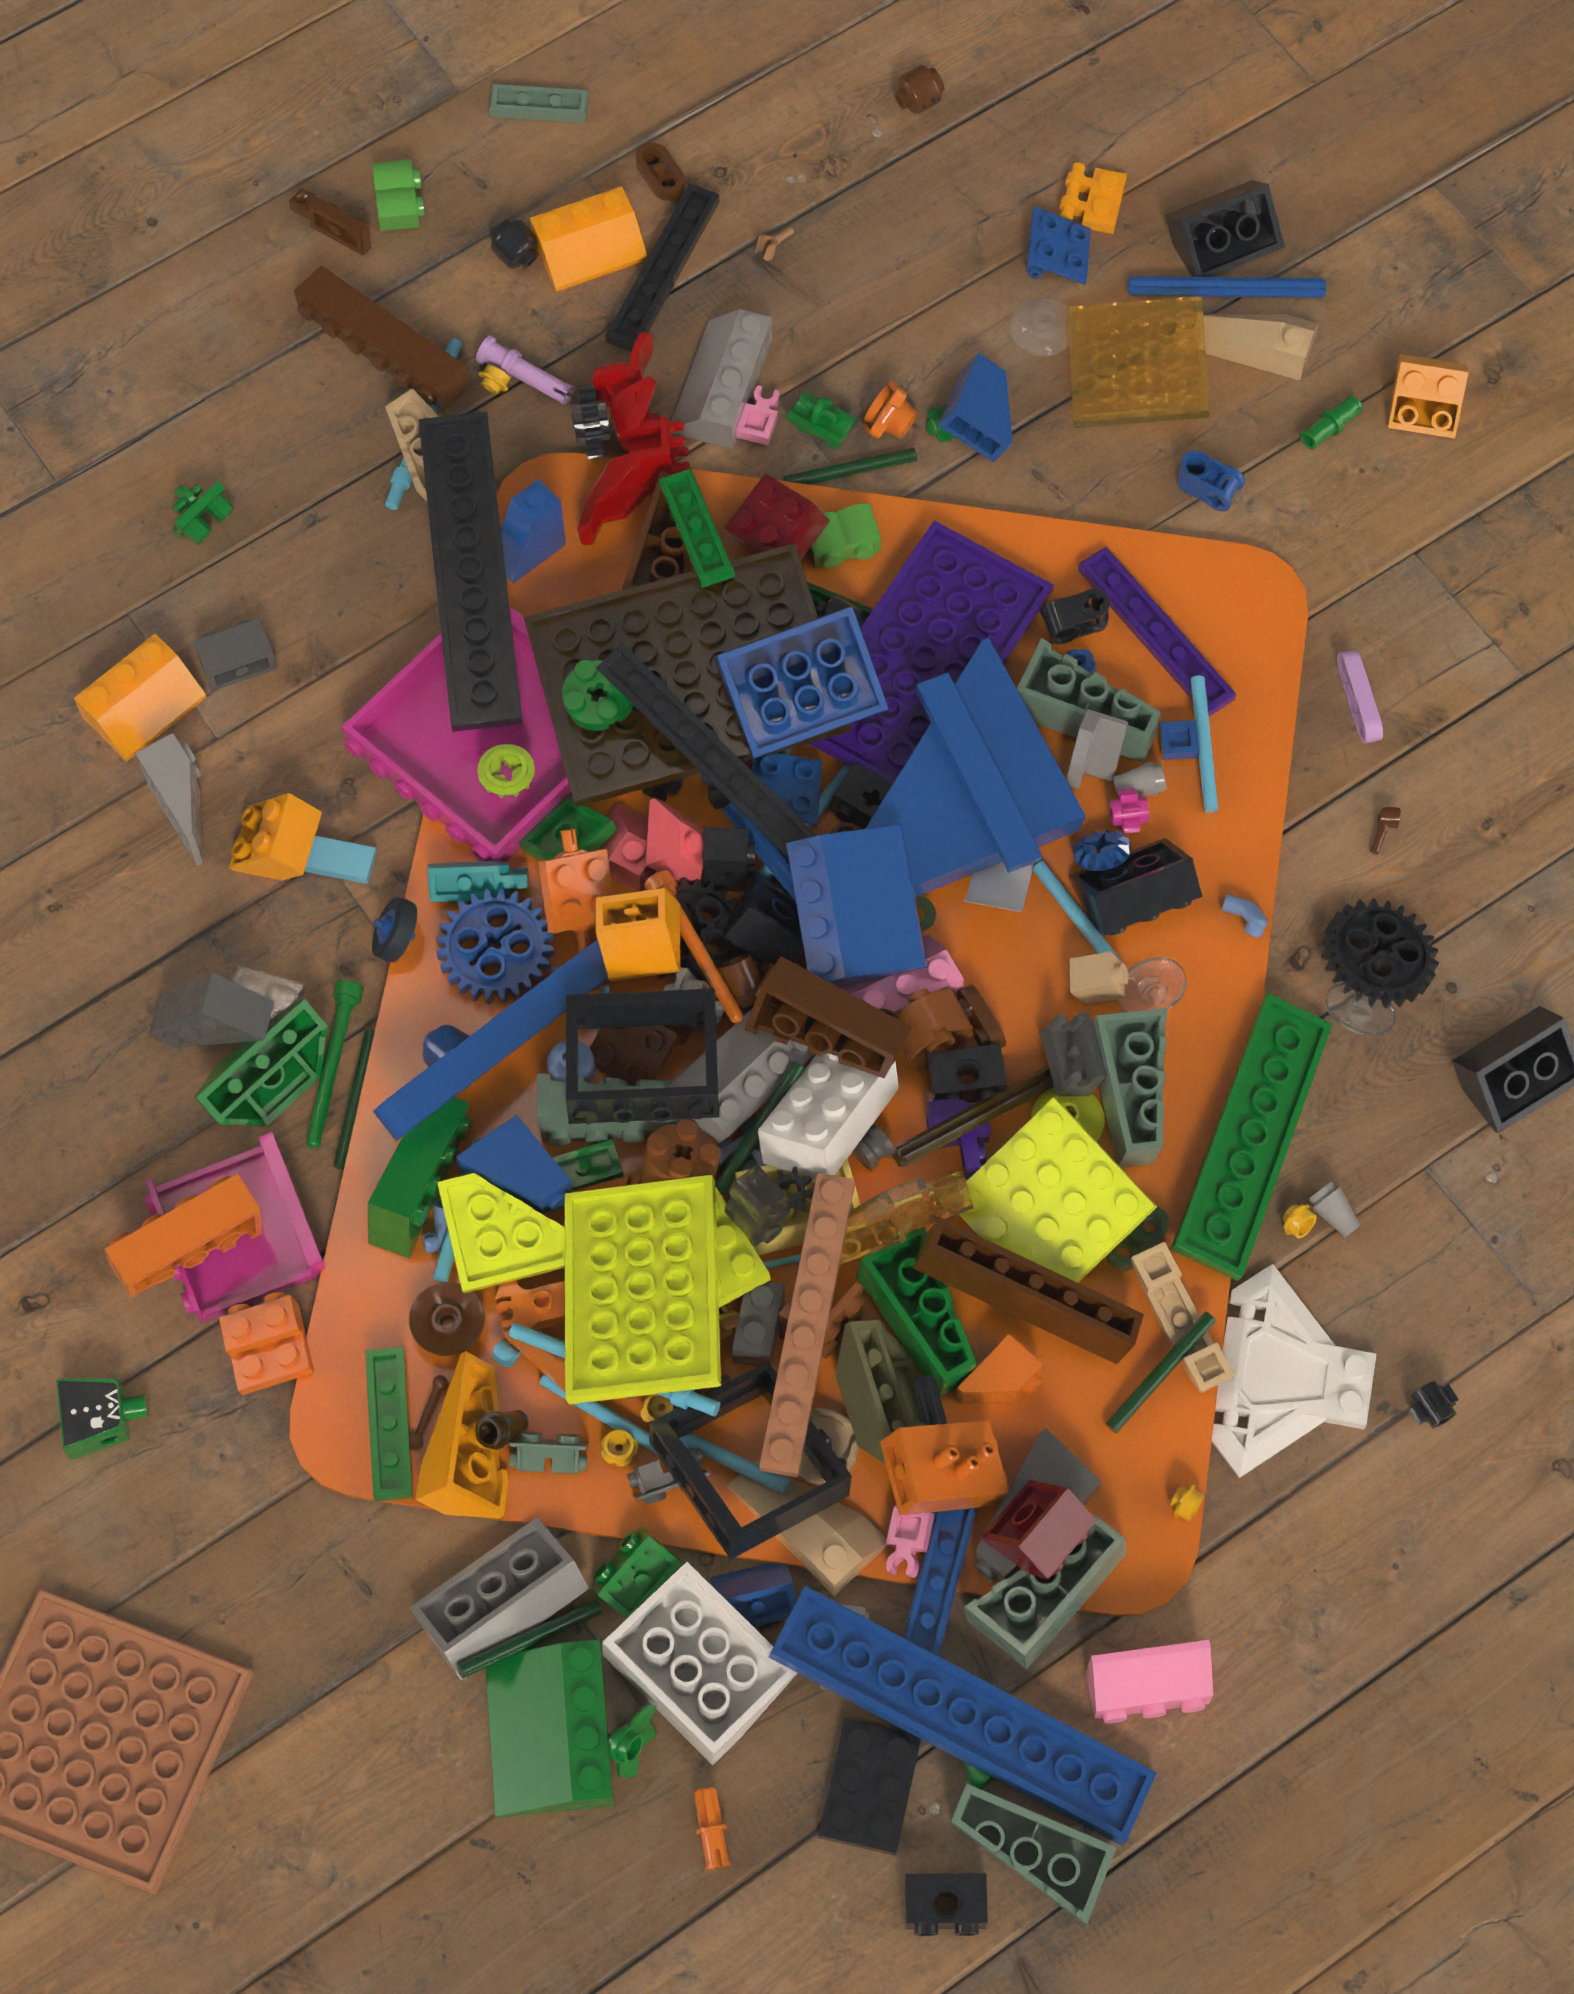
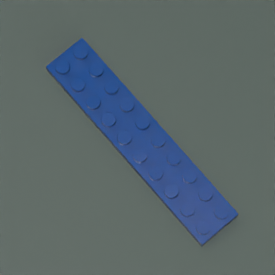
M804 1586L768 1658L1121 1846L1126 1843L1157 1772L807 1586Z

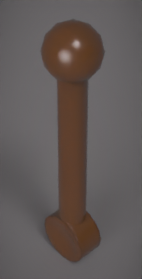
M436 1376L433 1380V1392L415 1434L410 1436V1447L412 1450H419L423 1446L422 1435L441 1390L445 1389L448 1384L444 1376Z

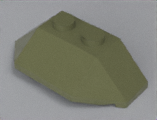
M879 1319L850 1321L844 1327L836 1379L858 1447L886 1464L880 1444L881 1440L898 1428L925 1426L914 1387V1381L918 1376L909 1354L893 1336L885 1331L886 1327Z

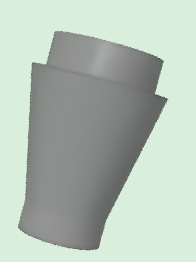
M1152 761L1121 775L1113 776L1117 796L1118 790L1135 788V793H1138V796H1159L1158 792L1167 790L1161 763L1152 764Z
M1332 1181L1309 1198V1201L1314 1206L1312 1210L1340 1232L1344 1238L1362 1225L1357 1219L1342 1187L1337 1188Z

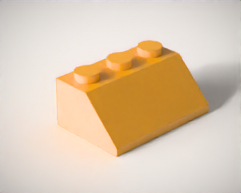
M622 186L530 217L531 230L538 241L537 252L556 292L639 264L648 259L635 212Z
M153 634L74 697L81 717L127 762L135 756L136 752L144 749L207 697L178 655L156 634Z

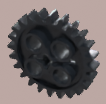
M682 877L678 887H675L677 891L675 896L715 966L717 967L734 957L748 954L747 951L734 947L729 939L725 937L729 917L738 899L733 898L727 901L725 899L727 889L724 888L716 893L713 881L704 888L701 886L700 879L696 878L693 886H689L686 878ZM686 905L690 907L691 916L689 915V911H688ZM700 912H707L711 914L714 919H707L700 914ZM680 934V949L686 954L680 955V967L688 968L697 980L707 983V979ZM707 944L717 946L720 952L710 950ZM676 972L668 973L672 976L671 984L676 983ZM667 974L658 975V978L662 979Z
M1373 898L1368 907H1366L1362 900H1358L1354 908L1347 904L1342 913L1337 911L1325 929V936L1321 941V945L1325 947L1321 958L1329 960L1325 970L1336 971L1332 982L1338 983L1343 981L1346 984L1343 989L1344 994L1352 989L1356 991L1355 1001L1358 1002L1363 996H1366L1371 1007H1373L1377 999L1381 1000L1385 1009L1389 1007L1392 1000L1398 1007H1402L1406 999L1412 1003L1418 994L1423 995L1436 975L1434 971L1439 965V962L1434 959L1438 949L1429 947L1434 940V936L1423 935L1427 925L1420 924L1416 926L1413 922L1417 915L1414 913L1408 917L1404 916V906L1401 905L1394 911L1391 910V903L1388 900L1383 908L1379 907L1376 899Z

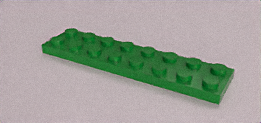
M1267 993L1262 998L1171 1245V1250L1236 1281L1243 1277L1331 1031L1332 1023L1270 993Z

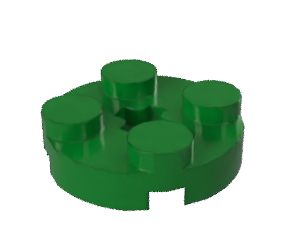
M583 660L576 664L575 670L567 676L563 684L562 698L566 711L575 724L582 728L594 731L608 729L610 724H614L618 720L622 722L631 712L633 705L596 669L603 660ZM596 689H603L607 696L606 698L600 697L598 702H594L590 693Z

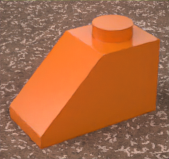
M1008 1334L957 1387L956 1399L960 1403L1016 1402L1023 1393L1027 1397L1030 1396L1041 1384L1042 1379L1040 1375L1043 1363Z

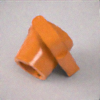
M890 380L888 385L881 390L871 404L861 426L876 439H879L885 431L901 440L912 427L919 411L905 400L907 393L903 388Z

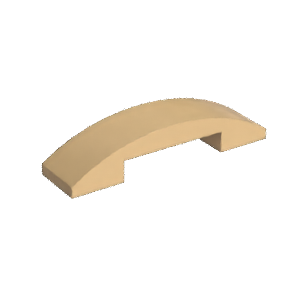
M1163 1242L1132 1256L1131 1262L1149 1306L1172 1349L1200 1316L1180 1279L1182 1273L1166 1243ZM1208 1331L1180 1362L1199 1393L1205 1392L1235 1377L1218 1342L1213 1343Z

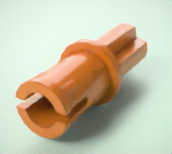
M714 1787L698 1789L693 1794L699 1824L696 1835H701L706 1864L705 1870L731 1866L724 1836L727 1824H722L717 1790Z

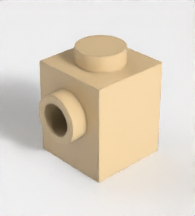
M1111 951L1070 958V993L1083 1005L1125 998L1124 985L1128 983V971L1126 965Z

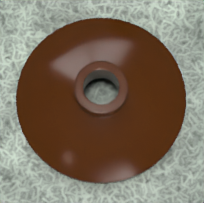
M452 1282L435 1284L425 1289L415 1299L409 1313V1327L415 1341L427 1352L439 1356L457 1355L468 1350L481 1336L485 1324L484 1308L478 1296L473 1291L464 1293L461 1284ZM451 1318L455 1320V1324L452 1328L446 1329L441 1326L443 1320Z

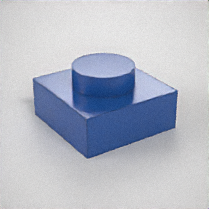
M1195 720L1160 722L1159 735L1162 760L1198 758L1199 747Z

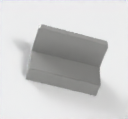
M1087 710L1079 728L1066 779L1070 787L1079 789L1085 774L1108 781L1113 780L1128 727L1127 721Z

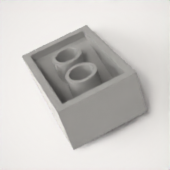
M172 733L136 752L135 755L148 788L198 866L203 863L201 791L197 782L201 774L194 763L196 759L186 742L180 744Z

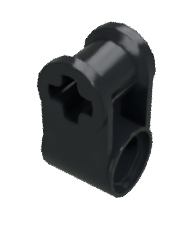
M1089 589L1085 592L1066 598L1055 599L1045 604L1041 608L1040 613L1052 642L1056 645L1066 644L1074 639L1104 630L1109 621L1108 610L1110 601L1107 594L1102 590Z

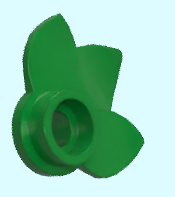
M650 1704L642 1707L629 1724L616 1729L609 1739V1756L612 1761L616 1762V1773L621 1778L627 1779L636 1776L639 1766L638 1756L642 1747L656 1736V1732L650 1723L656 1710L655 1705Z

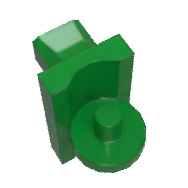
M804 391L795 407L788 412L787 421L796 425L797 430L805 434L811 433L824 440L827 446L836 450L855 426L856 417L833 406L832 399L826 396L819 399Z
M217 481L197 500L196 497L203 491L199 485L195 484L190 490L184 486H178L174 490L178 501L172 506V509L177 514L185 508L187 510L175 521L176 527L172 529V532L178 538L185 535L199 545L212 530L201 517L208 512L221 523L234 509L223 495L225 487Z

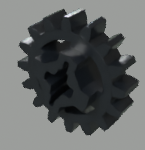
M593 384L577 386L579 403L571 404L576 444L585 443L588 460L604 458L602 441L610 440L605 399L596 401Z

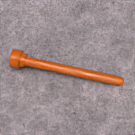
M660 871L649 877L644 883L646 890L666 888L677 900L675 896L677 884L670 871ZM680 905V934L709 985L711 988H715V995L730 1021L733 1023L741 1022L743 1012Z

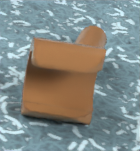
M788 227L774 236L760 235L754 253L765 252L763 259L766 261L772 260L776 246L794 234V229Z

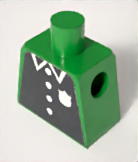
M118 1379L56 1380L62 1445L70 1460L126 1442L130 1437L128 1420L149 1417L146 1395L125 1398L124 1388Z

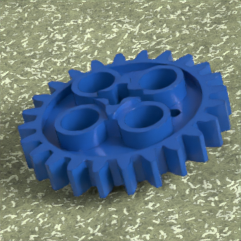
M485 889L484 899L479 900L472 893V904L466 905L459 900L460 913L448 911L447 914L451 924H440L441 931L445 934V936L436 937L438 946L442 947V949L436 951L438 960L444 961L440 965L443 974L450 973L447 977L450 985L460 982L458 990L461 995L471 989V997L475 1002L481 994H485L487 1004H491L494 995H499L502 1004H506L508 993H512L518 1000L520 998V988L523 987L530 991L532 989V979L539 982L544 980L539 969L550 970V961L545 957L554 956L553 947L547 945L554 942L553 933L546 932L548 930L546 919L540 920L543 916L542 909L539 907L531 911L532 901L530 898H527L520 904L519 895L516 891L511 895L510 899H506L503 889L499 890L497 898H492L489 890ZM502 917L507 919V922L502 927L495 928L490 926V923L495 918ZM516 927H521V930L513 932ZM468 939L479 941L478 945L473 949L461 947ZM494 943L496 946H502L498 950L493 946L489 948L490 944ZM524 943L530 946L522 954L512 952V949L517 944ZM477 961V964H475L474 966L469 965L470 962ZM490 965L501 967V970L493 976L483 973Z

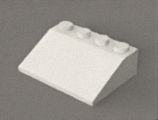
M688 1562L675 1572L602 1642V1655L652 1705H655L656 1709L712 1765L745 1734L797 1675V1672L768 1658L773 1646Z

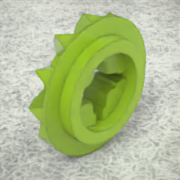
M513 744L497 745L486 751L481 757L477 769L479 782L488 793L497 794L501 799L505 795L517 797L520 791L525 788L529 789L530 782L535 777V766L532 757L525 749ZM501 762H504L509 770H513L511 781L506 779L504 775H499L502 767Z

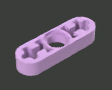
M1357 649L1338 652V672L1359 738L1363 744L1380 741L1383 738L1382 722L1361 656Z

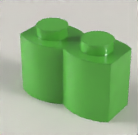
M411 159L372 163L380 231L420 227L418 217L425 216L423 197H416L415 189H422L419 169L412 168Z
M868 503L856 504L837 512H824L823 514L830 522L809 549L815 567L834 568L847 559L866 560L872 558L877 552L881 551V537L871 505Z

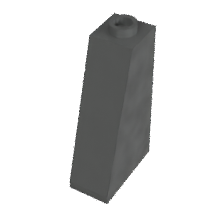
M1044 1428L1009 1489L1010 1493L1005 1496L989 1527L1029 1480L1069 1488L1083 1505L1099 1491L1101 1480L1048 1429ZM983 1539L981 1540L975 1552L974 1560L977 1562L975 1567L987 1581L992 1583L995 1580L999 1583L1004 1578L1007 1580L1021 1569L988 1545Z

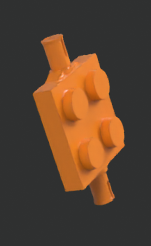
M572 828L560 831L564 852L559 853L554 858L538 861L548 933H559L568 930L575 931L577 951L581 952L592 944L589 929L596 926V898L612 896L613 888L607 849L578 850L576 829Z

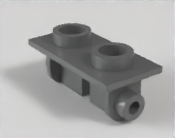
M691 1447L687 1448L698 1465L705 1463L700 1448L692 1450ZM659 1460L634 1467L633 1472L627 1474L631 1489L639 1487L640 1492L633 1494L636 1501L644 1500L645 1505L665 1499L667 1497L665 1491L679 1487L670 1471L663 1473ZM702 1469L706 1477L710 1476L709 1471Z

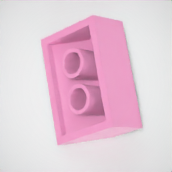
M930 935L922 937L927 968L841 986L839 988L878 1009H888L895 1012L910 1004L908 998L913 993L927 988L932 993L949 986L958 998L957 991L963 988L964 979L947 949Z
M1202 1640L1091 1656L1086 1670V1679L1093 1720L1103 1718L1104 1723L1110 1724L1127 1720V1715L1142 1713L1143 1718H1155L1165 1715L1166 1709L1181 1708L1183 1713L1197 1712L1205 1709V1704H1209L1214 1695L1210 1641Z

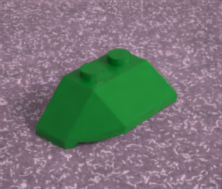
M301 999L270 1019L264 1041L243 1042L214 1068L194 1097L219 1125L268 1126L321 1077L325 1052V1036H327L328 1025L306 999Z

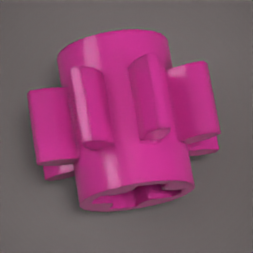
M1135 788L1118 790L1116 799L1109 800L1111 825H1120L1123 834L1140 832L1139 826H1141V823L1149 821L1146 796H1138V793H1135Z

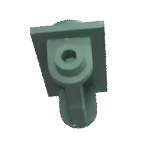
M520 1432L519 1438H514L509 1442V1446L517 1447V1452H510L509 1466L517 1467V1471L544 1472L545 1458H552V1473L579 1474V1471H587L588 1457L587 1455H580L581 1450L588 1448L589 1442L580 1441V1435L558 1434L557 1440L542 1439V1433Z

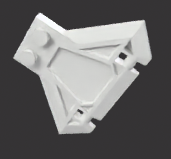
M1271 1264L1231 1291L1230 1304L1240 1306L1239 1318L1227 1317L1222 1352L1235 1377L1218 1385L1215 1411L1222 1412L1224 1415L1222 1425H1213L1212 1443L1237 1477L1241 1478L1324 1422L1364 1430L1367 1425L1377 1354L1335 1346L1274 1264ZM1255 1310L1265 1312L1263 1321L1254 1320ZM1239 1417L1248 1418L1246 1429L1237 1427Z

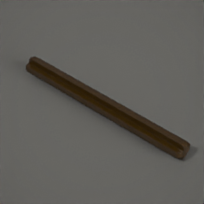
M1044 1067L897 1145L895 1150L891 1152L892 1159L896 1160L898 1166L905 1167L1054 1086L1049 1067Z

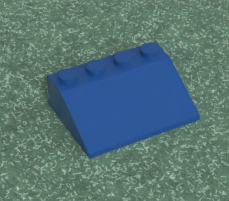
M853 607L841 609L714 656L726 692L753 758L888 709Z
M901 824L824 834L786 843L809 972L833 983L837 987L927 968L903 826Z

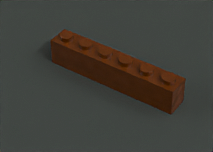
M322 265L294 290L298 303L297 310L307 321L313 320L321 325L327 335L332 338L338 337L345 342L346 346L354 354H362L368 358L378 371L383 372L385 370L404 389L408 387L410 389L413 388L429 406L434 405L444 412L471 386L466 365Z
M940 1217L923 1237L913 1265L914 1269L1115 1364H1118L1135 1345L1144 1317L1143 1313Z

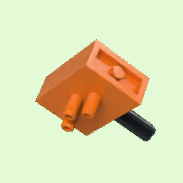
M931 1375L917 1378L914 1381V1387L925 1426L898 1428L880 1441L899 1516L989 1507L1010 1493L1008 1478L1002 1467L997 1449V1439L993 1434L990 1420L947 1423L936 1379Z

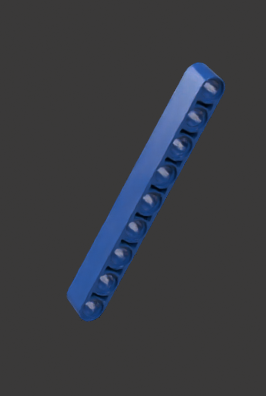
M598 939L376 1107L373 1113L396 1141L565 1013L566 995L589 994L608 980Z

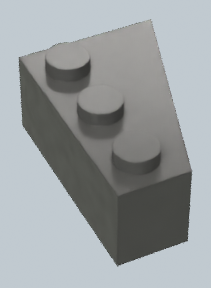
M211 972L162 993L149 1034L160 1038L162 1044L172 1048L264 1041L275 1000Z

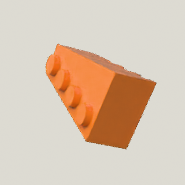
M238 1173L230 1178L228 1176L220 1177L209 1185L208 1190L200 1195H189L181 1199L175 1205V1209L164 1215L158 1213L149 1217L143 1222L142 1227L133 1233L124 1232L114 1237L109 1242V1246L104 1248L106 1260L128 1296L132 1297L172 1278L176 1273L175 1268L180 1265L183 1268L191 1269L203 1263L209 1252L214 1249H220L224 1253L235 1248L237 1245L236 1241L245 1234H248L251 1239L262 1235L261 1208Z

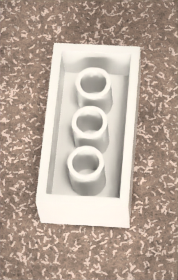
M829 1053L822 1054L821 1057L816 1055L806 1067L801 1077L793 1084L758 1130L763 1164L792 1172L795 1166L797 1167L798 1174L803 1176L810 1175L813 1179H816L817 1173L835 1175L899 1089L896 1061L886 1077L881 1078L839 1063L838 1056Z

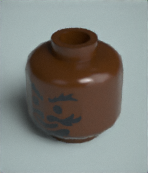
M919 65L898 77L897 91L894 92V96L898 105L903 110L908 108L912 113L919 114L939 103L942 98V91L945 88L935 68L929 69L925 65Z

